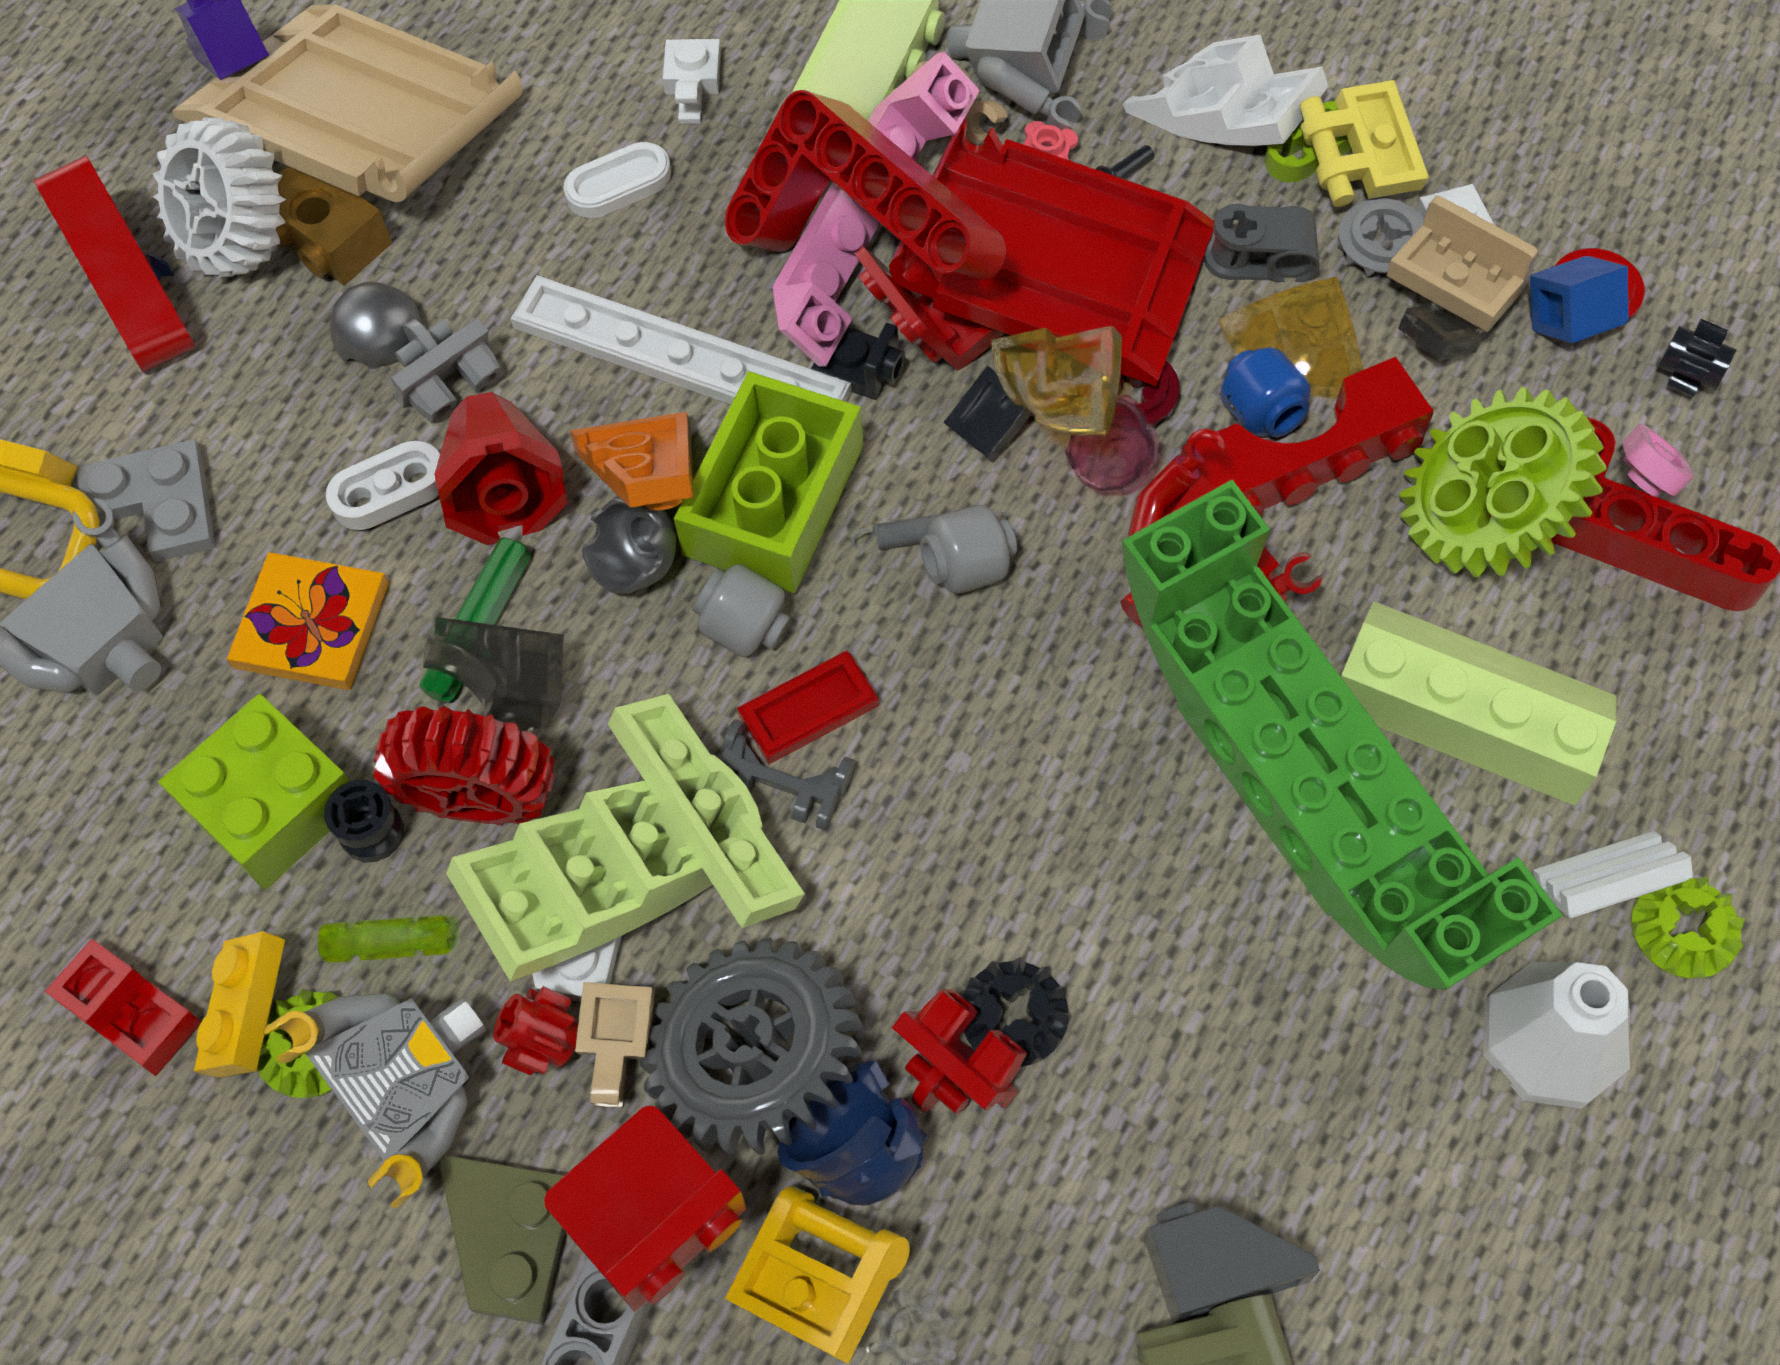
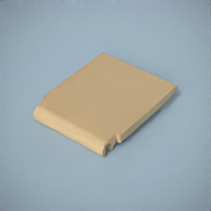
M336 4L311 5L263 41L269 56L222 80L216 77L173 110L174 118L186 123L190 121H203V118H222L223 121H235L238 124L247 125L251 134L262 136L264 143L263 151L273 153L275 161L357 196L368 191L389 201L401 202L522 95L523 86L516 71H513L503 82L498 84L495 78V65L492 61L487 65Z

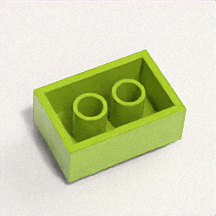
M748 371L693 479V498L683 499L674 517L682 556L726 571L734 564H743L778 584L783 590L795 594L863 449L861 406Z

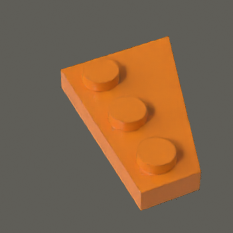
M687 412L570 430L576 454L630 508L645 505L650 510H665L681 504L683 499L693 498L692 436Z

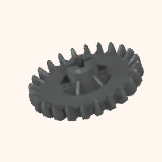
M772 938L760 940L753 952L745 940L738 941L734 944L732 955L729 957H725L719 949H715L709 954V966L706 968L701 967L695 962L689 965L686 969L690 980L686 984L673 981L667 987V990L674 998L672 1002L658 1003L653 1008L652 1013L661 1024L650 1027L648 1041L649 1046L653 1049L647 1051L646 1057L640 1060V1066L647 1073L651 1074L645 1081L644 1091L652 1099L657 1100L655 1107L669 1121H672V1124L686 1140L690 1138L693 1130L695 1143L705 1152H709L712 1149L713 1139L718 1134L721 1148L731 1157H735L738 1153V1141L742 1134H744L749 1146L757 1154L763 1155L765 1152L763 1141L765 1131L768 1129H772L781 1142L790 1146L792 1138L789 1131V1120L793 1117L801 1121L808 1128L816 1130L817 1123L809 1104L814 1100L836 1109L838 1107L837 1100L826 1086L828 1080H837L845 1084L853 1082V1077L849 1070L837 1059L843 1056L853 1058L861 1056L860 1047L855 1040L844 1034L848 1031L860 1032L863 1026L861 1020L854 1012L845 1010L856 1006V998L849 988L842 987L844 979L839 969L831 966L826 967L825 960L820 952L810 951L803 954L800 945L795 941L783 944L778 950ZM764 998L785 1005L790 1012L772 1020L765 1012ZM749 999L748 1005H741L729 1011L727 1010L730 1006ZM720 1021L729 1025L746 1045L741 1046L730 1030ZM710 1030L714 1033L713 1043L715 1048L703 1053L705 1036ZM794 1032L793 1044L790 1048L787 1039ZM766 1050V1051L768 1052V1054L771 1056V1058H769L768 1056H766V1055L763 1053V1051ZM730 1068L734 1073L732 1084L727 1085L711 1078L706 1070Z

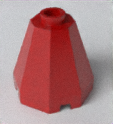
M493 392L467 396L451 413L434 473L446 528L485 545L496 544L501 539L498 534L499 531L523 525L522 536L541 531L567 505L566 491L563 484L564 476L558 451L511 401Z

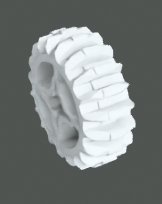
M203 118V121H190L187 124H179L177 133L166 135L165 143L167 149L157 152L161 169L153 173V177L158 182V193L152 197L159 201L160 213L156 220L165 224L164 241L175 244L174 253L176 259L186 260L190 270L201 271L205 275L230 277L257 270L261 262L270 260V247L280 244L276 227L285 224V220L279 214L280 203L286 199L280 196L277 184L281 180L282 175L274 173L272 170L274 154L263 151L264 143L262 136L251 134L247 125L238 124L235 121H223L222 118Z

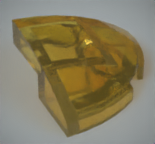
M1337 276L1275 293L1244 306L1219 320L1223 335L1237 355L1247 350L1254 351L1265 347H1272L1283 351L1310 383V396L1337 399L1343 378L1363 370L1354 327Z
M1113 326L1057 338L1047 328L991 340L994 367L1004 391L1016 405H1024L1035 415V420L1040 425L1063 434L1077 436L1108 434L1118 397L1122 353V335Z

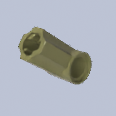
M1259 1295L1233 1301L1208 1311L1209 1316L1150 1329L1146 1332L1137 1333L1134 1337L1140 1365H1292L1271 1295Z

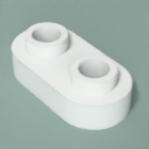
M408 441L340 471L331 479L326 489V501L335 519L346 528L364 530L433 500L439 495L434 473L440 453L429 443ZM416 473L426 474L416 482H408L409 478ZM364 497L371 498L369 503L353 507V504L358 499Z

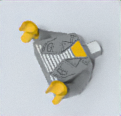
M388 993L343 996L305 1012H287L266 1026L264 1029L265 1035L270 1034L276 1029H281L292 1037L293 1048L276 1057L278 1062L282 1064L289 1063L305 1053L384 1160L370 1176L368 1185L372 1188L383 1176L392 1177L398 1182L401 1191L400 1195L390 1206L398 1208L403 1205L419 1189L422 1177L450 1149L467 1108V1095L462 1085L468 1080L469 1076L454 1054L486 1031L483 1023L464 998H460L432 1020L428 1021L412 998L401 1003L396 997Z

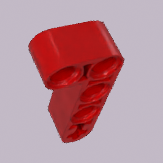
M85 155L33 179L39 193L141 371L145 373L196 348L88 156Z
M1587 418L1595 429L1594 433L1604 447L1598 455L1605 463L1606 470L1594 476L1603 490L1601 494L1583 497L1584 502L1593 512L1590 517L1572 516L1568 521L1576 535L1573 538H1569L1557 533L1551 538L1552 543L1723 609L1743 611L1755 606L1780 572V553L1773 543L1762 536L1605 478L1604 476L1615 451L1616 441L1612 431L1605 424L1596 419ZM1614 525H1618V526L1622 527V528L1625 529V530H1621V529L1617 528V527L1614 526ZM1676 548L1684 551L1686 554L1678 551Z

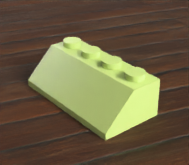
M839 0L793 92L806 90L842 101L850 105L868 121L875 107L907 80L919 62L926 61L925 50L928 44L937 45L945 23V13L939 11V0Z
M1373 601L1341 675V678L1378 727L1576 806L1597 777L1616 724V695Z

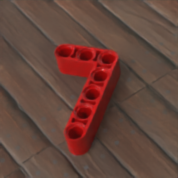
M797 90L791 93L781 105L725 213L726 232L733 242L773 252H784L790 249L797 241L829 181L832 180L931 268L942 274L974 281H987L1001 270L1005 260L1006 246L1003 237L997 229L850 105L806 90Z

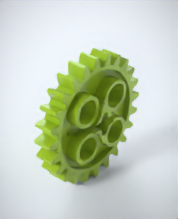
M1521 387L1512 402L1509 401L1502 390H1498L1493 397L1492 405L1485 408L1477 398L1473 399L1471 402V415L1465 418L1452 411L1449 414L1452 427L1447 432L1435 428L1429 431L1431 437L1436 442L1432 448L1415 449L1414 453L1422 462V466L1410 468L1404 472L1405 477L1413 485L1399 494V497L1408 506L1401 513L1402 519L1411 528L1408 534L1434 563L1438 564L1442 561L1455 574L1465 566L1474 577L1479 578L1488 563L1499 576L1505 575L1509 559L1516 558L1525 569L1529 568L1531 565V551L1538 547L1544 553L1551 556L1555 553L1551 538L1557 533L1573 538L1576 533L1568 521L1572 516H1591L1593 512L1584 502L1583 497L1602 493L1603 488L1594 476L1605 471L1606 465L1598 455L1604 447L1594 433V427L1582 411L1575 409L1568 398L1564 397L1557 402L1551 392L1544 389L1534 399L1526 387Z

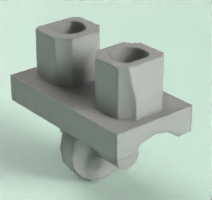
M478 317L454 334L444 320H441L428 330L418 320L414 318L403 326L410 342L395 352L397 359L405 368L391 377V381L396 389L392 394L403 408L411 404L430 423L437 421L457 406V399L442 382L443 380L459 371L472 389L477 392L500 376V366L488 347L489 331Z

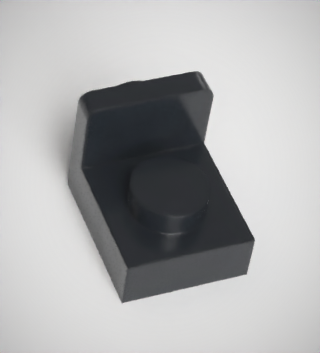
M886 323L879 337L847 328L827 365L818 366L814 362L811 370L851 383L852 393L877 401L886 382L895 384L904 364L905 351L899 349L898 328L893 324Z
M987 365L943 423L987 458L995 462L1031 415L1039 421L1046 411L1032 400L1039 390L1012 369L1009 370L1005 377H1002Z

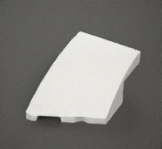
M1261 35L1213 42L1193 55L1189 61L1163 75L1165 88L1158 93L1140 97L1131 96L1123 103L1126 113L1188 139L1224 145L1259 146L1284 144L1303 120L1299 107L1301 102L1309 97H1321L1329 86L1323 67L1274 74Z

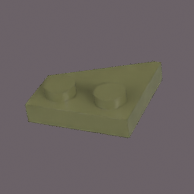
M443 1155L440 1169L469 1309L478 1314L543 1325L565 1236V1230L546 1209L544 1197L546 1192L563 1176Z

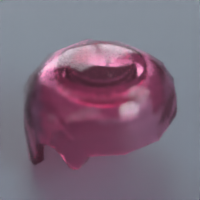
M1110 395L1092 397L1071 414L1068 419L1071 434L1068 446L1065 449V455L1082 484L1104 494L1128 492L1150 474L1157 457L1158 438L1156 431L1142 409L1118 396Z

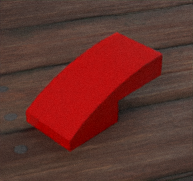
M92 938L44 991L154 1076L158 1075L202 1022L189 1010L158 989L132 967Z

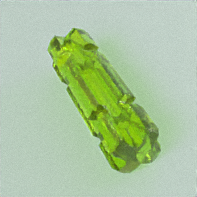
M444 915L420 916L418 923H411V917L357 921L353 928H348L347 922L325 923L318 931L319 956L327 963L351 961L352 955H359L360 961L413 957L415 950H422L423 956L442 955L451 950L452 927L448 918Z

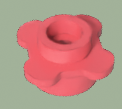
M1041 121L1031 122L1025 127L1026 139L1024 145L1069 160L1068 154L1070 149L1075 148L1078 144V136L1071 129L1060 130L1056 126L1045 125Z

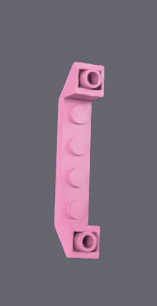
M945 52L935 54L875 107L868 122L912 159L916 160L927 140L956 134L980 90ZM834 182L830 185L772 286L779 331L818 366L827 365L853 319L836 303V300L859 261L855 253L863 245L867 247L880 224L876 218Z

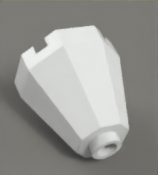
M1530 962L1492 992L1485 1000L1483 1056L1496 1070L1500 1069L1511 1081L1510 1086L1523 1101L1582 1109L1630 1069V1008L1628 989L1607 966L1580 962Z

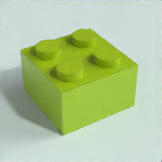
M258 693L157 782L179 807L265 891L330 832L324 819L325 805L330 795L339 786L350 781L335 763L264 696Z

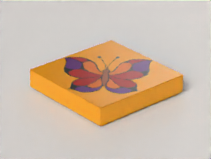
M268 552L226 660L233 669L351 690L389 585L385 573Z

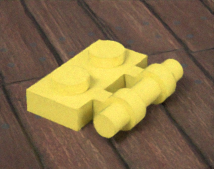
M1394 80L1341 89L1335 100L1338 110L1326 112L1322 99L1318 96L1309 97L1301 102L1299 107L1304 122L1301 124V131L1305 143L1314 148L1319 163L1316 175L1320 187L1323 190H1328L1333 206H1345L1355 199L1350 181L1362 179L1368 198L1372 199L1421 190L1429 179ZM1347 135L1353 154L1341 156L1335 137Z

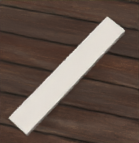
M538 275L511 317L514 329L732 404L748 371L847 402L851 394V383Z

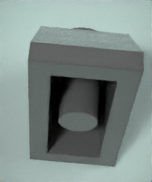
M1189 1202L1166 1209L1156 1215L1158 1225L1150 1227L1144 1239L1173 1324L1209 1314L1208 1311L1233 1301L1259 1295H1270L1309 1283L1320 1271L1314 1255L1221 1206L1200 1212L1196 1202Z

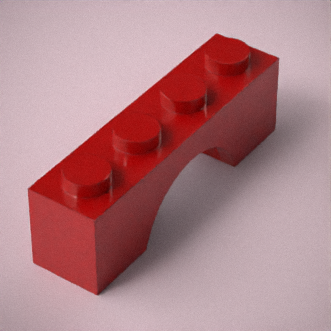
M1395 356L1343 378L1334 407L1336 422L1323 434L1307 441L1281 443L1260 438L1236 423L1217 431L1225 442L1226 449L1223 453L1219 454L1217 444L1210 439H1200L1195 443L1196 450L1204 459V462L1197 470L1199 475L1203 474L1215 489L1233 480L1261 516L1264 509L1284 501L1287 505H1295L1306 500L1317 490L1318 486L1336 478L1342 483L1352 481L1362 475L1370 467L1371 463L1387 456H1391L1393 460H1400L1411 455L1416 448L1422 445L1434 410ZM1183 445L1181 456H1184L1185 458L1188 455L1186 452V445Z

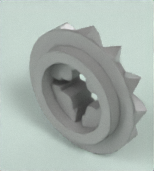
M1376 198L1360 202L1350 208L1343 216L1339 225L1337 248L1345 251L1347 266L1358 264L1364 267L1367 277L1374 272H1381L1387 275L1391 259L1423 225L1424 217L1411 206L1393 199ZM1378 225H1380L1381 233L1385 234L1386 239L1393 240L1390 250L1382 248L1381 243L1374 240Z

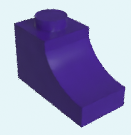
M186 0L187 3L175 8L187 33L188 38L185 40L193 55L218 79L222 80L269 56L241 0Z

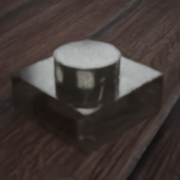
M1436 303L1407 308L1398 326L1400 331L1416 342L1415 346L1419 352L1439 361L1476 352L1486 333L1481 328Z

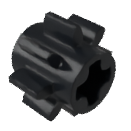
M1700 319L1695 331L1679 325L1658 367L1672 372L1666 386L1691 397L1695 396L1700 385L1715 391L1737 349L1723 344L1728 330L1703 319Z

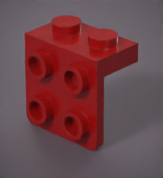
M864 245L855 253L856 257L865 267V270L858 275L860 280L879 302L885 301L893 312L890 319L909 342L912 344L916 342L933 363L936 364L941 358H944L959 371L969 365L1005 334L932 308L933 298L900 286L892 278L889 268Z
M645 1106L638 1110L546 1192L544 1197V1204L549 1213L633 1312L646 1301L653 1305L670 1293L685 1275L682 1268L704 1248L711 1252L723 1244L742 1223V1219L739 1216L746 1210L742 1192L722 1169L716 1173L655 1106Z

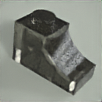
M435 617L424 644L423 668L440 671L463 683L475 694L482 704L484 716L492 714L495 720L503 723H515L518 726V730L531 732L540 727H548L561 705L564 634Z

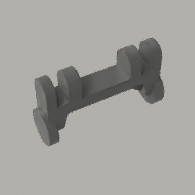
M734 719L726 732L720 760L738 775L747 786L749 792L755 781L798 796L791 815L793 820L805 823L813 803L822 804L817 816L816 828L826 831L840 796L845 795L855 770L856 761L844 757L839 768L833 767L828 773L806 779L788 775L760 764L747 745V736H744L746 723Z

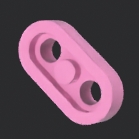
M1639 423L1622 442L1626 454L1623 461L1631 468L1628 476L1651 496L1658 497L1665 491L1675 497L1694 478L1686 458L1649 427Z

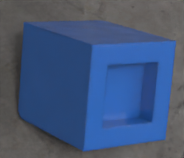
M1584 256L1530 275L1532 330L1534 332L1574 343L1622 326L1628 321V266L1591 256Z

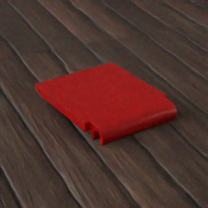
M964 119L956 134L951 136L933 176L998 230L1006 246L1005 260L1002 268L993 278L987 281H974L942 274L931 268L901 241L889 264V272L892 278L900 286L910 291L933 298L932 308L1157 386L1212 235L1214 220L1190 202L1009 139H1006L1002 145L993 128H990L983 145H974L966 138L968 122L967 119Z

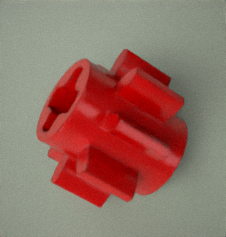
M542 986L539 992L530 988L526 997L520 994L512 995L502 1007L493 1031L494 1041L508 1048L503 1057L502 1064L530 1076L534 1071L545 1074L548 1065L555 1068L563 1066L572 1055L577 1040L579 1021L566 1013L572 999L545 986Z

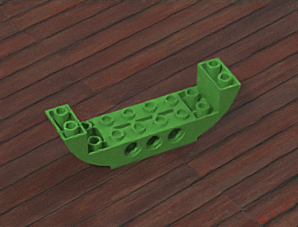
M1233 480L1122 540L1125 569L1133 601L1159 667L1178 701V710L1327 916L1330 915L1379 962L1410 981L1427 988L1447 990L1563 916L1519 857L1490 875L1257 566L1270 533V528Z

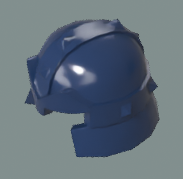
M876 1060L858 1063L849 1067L848 1070L853 1077L851 1084H845L837 1080H828L826 1086L837 1100L838 1107L833 1109L826 1104L813 1100L809 1106L817 1123L816 1130L808 1128L795 1117L791 1118L789 1121V1131L792 1144L787 1146L780 1140L777 1151L781 1165L806 1177L808 1181L819 1189L821 1196L836 1198L851 1205H871L886 1200L898 1192L915 1174L917 1169L921 1168L923 1144L927 1138V1134L920 1128L919 1122L916 1119L920 1114L901 1097L890 1101L884 1093L883 1089L890 1084Z

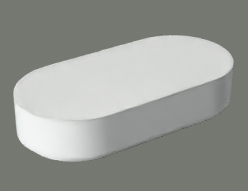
M639 142L579 166L569 173L564 182L563 189L568 207L579 216L596 218L661 191L671 178L669 157L660 146L649 142Z

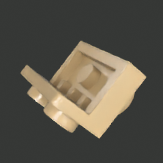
M1437 195L1428 204L1423 225L1391 259L1387 276L1488 332L1524 291L1538 250L1519 237Z

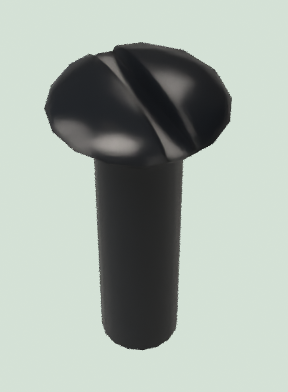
M1144 145L1113 167L1108 168L1100 165L1096 170L1125 179L1152 161L1155 154L1150 146Z

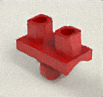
M941 989L924 1005L921 1011H903L891 1027L934 1065V1067L930 1065L919 1054L914 1055L906 1064L905 1070L919 1082L912 1095L911 1102L922 1112H926L932 1109L940 1100L957 1115L966 1107L969 1098L954 1086L956 1084L984 1110H989L996 1103L1002 1108H1006L1019 1092L1010 1082L1016 1076L1027 1053L1009 1036L999 1030H991L976 1051H972L959 1037L978 1012L972 1004L953 989Z

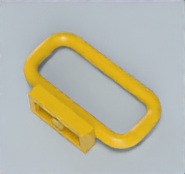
M0 439L1 493L69 511L72 518L73 511H75L85 527L90 529L99 527L100 520L94 503L84 492L71 486L78 466L47 451ZM74 523L64 559L58 571L88 545L92 544L95 547L97 538L85 536L77 529ZM0 568V593L26 600L52 577L41 579Z

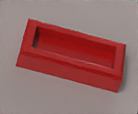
M846 650L737 707V711L741 721L746 723V729L767 764L770 765L879 707V698L849 651Z

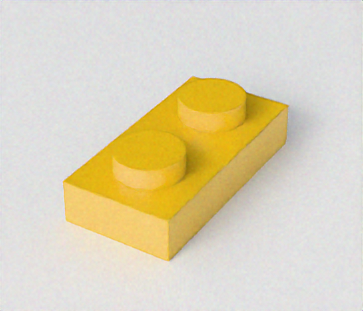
M262 931L224 941L222 950L217 955L212 968L214 985L207 1015L202 1020L196 1036L198 1054L194 1072L211 1077H227L257 1071L264 1039V1029L268 1021L285 939Z

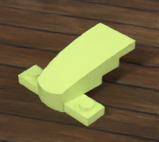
M669 694L616 707L608 722V726L645 781L587 792L577 810L520 823L513 840L452 857L446 874L510 982L612 941L669 912L714 885L741 928L795 910L805 893L761 830L762 822L758 807L747 786L731 768L715 755H710Z

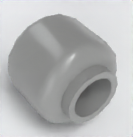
M974 505L935 517L928 527V535L921 538L920 550L924 567L931 581L934 584L942 583L947 590L957 594L1001 581L1008 573L1010 556L1015 555L1017 552V542L1012 526L1006 519L999 521L990 508L983 505Z
M734 564L726 572L717 567L692 611L700 615L698 628L702 635L741 657L752 655L760 644L772 649L790 619L789 616L780 611L785 600L783 588L743 564Z

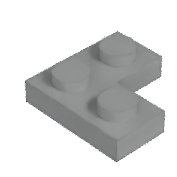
M195 439L77 467L79 490L84 492L96 506L100 523L105 522L106 513L100 509L93 498L101 499L110 506L114 514V520L144 514L148 553L155 562L215 548L202 450Z

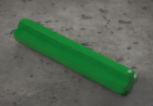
M502 537L495 545L419 683L420 688L428 697L443 703H450L456 696L530 560V552L520 541Z

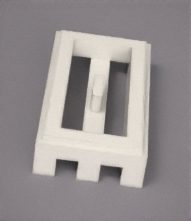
M1651 831L1534 869L1533 875L1556 907L1569 918H1574L1693 878L1691 856L1684 851L1677 853L1674 844L1669 841L1662 843L1661 835Z

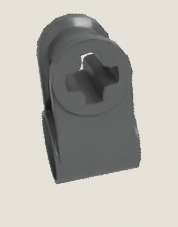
M1230 204L1221 208L1216 214L1213 224L1215 238L1208 243L1203 260L1205 267L1218 278L1227 280H1273L1275 282H1285V278H1295L1296 282H1305L1314 277L1319 271L1315 216L1310 210L1298 206L1281 208ZM1234 220H1238L1234 232V230L1231 229V226ZM1234 253L1239 254L1236 264L1232 266L1231 262Z

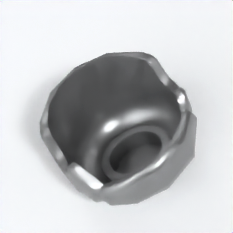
M363 282L348 288L335 302L330 322V336L338 356L342 360L354 359L365 364L370 369H376L381 365L399 361L395 352L410 342L403 326L413 318L421 323V318L417 305L414 304L413 299L405 292L384 283Z
M616 496L604 505L602 510L597 511L591 516V520L596 523V532L590 542L583 546L582 555L593 580L608 592L628 594L656 583L665 576L672 565L676 549L674 525L665 510H650L645 505L630 508L619 496Z

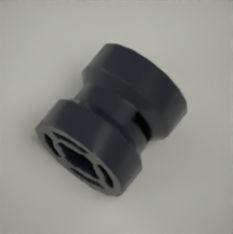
M352 780L339 786L330 795L325 805L324 819L327 827L339 841L343 850L352 859L364 863L378 862L389 857L398 849L404 837V823L386 791L377 783L368 780ZM366 810H369V811H370V813H364V814H362V815H359V814H358L359 812H362V811H366Z

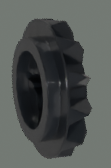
M1019 957L1014 961L997 963L991 961L986 969L975 977H970L963 998L972 1004L978 1013L963 1033L975 1051L991 1030H998L1000 1028L1003 1008L996 1002L997 998H1004L1007 1001L1013 1002L1019 995L1024 996L1027 990H1030L1026 1013L1033 1019L1032 1023H1025L1020 1019H1015L1009 1026L1005 1025L1001 1032L1009 1036L1026 1051L1027 1054L1020 1067L1035 1064L1054 1052L1066 1033L1069 1012L1065 989L1059 986L1050 975L1047 967L1039 968L1026 963Z

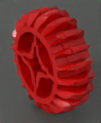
M422 706L415 708L414 711H400L395 718L387 720L384 732L380 733L375 751L374 763L376 764L373 777L380 783V787L387 794L394 795V799L400 804L414 806L417 812H428L437 815L438 818L496 824L500 826L510 822L519 825L541 816L554 783L555 774L553 773L555 759L550 755L551 749L543 742H539L536 735L532 732L518 730V726L515 723H503L495 720L492 714L482 716L472 713L469 709L462 712L451 710L446 706L439 707L438 710Z

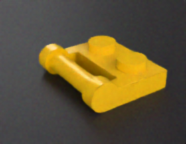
M791 1185L785 1187L775 1199L725 1299L849 1365L889 1281L896 1278L907 1263L910 1251L909 1242L906 1238L890 1230L883 1229L876 1233L815 1203V1198L811 1193ZM805 1231L861 1258L853 1277L851 1278L790 1248L789 1246L795 1235Z

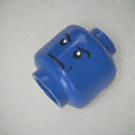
M1265 347L1254 351L1247 350L1238 354L1229 363L1226 369V376L1221 385V399L1247 431L1260 437L1270 435L1273 437L1284 436L1299 426L1309 411L1308 402L1310 400L1311 385L1280 349Z

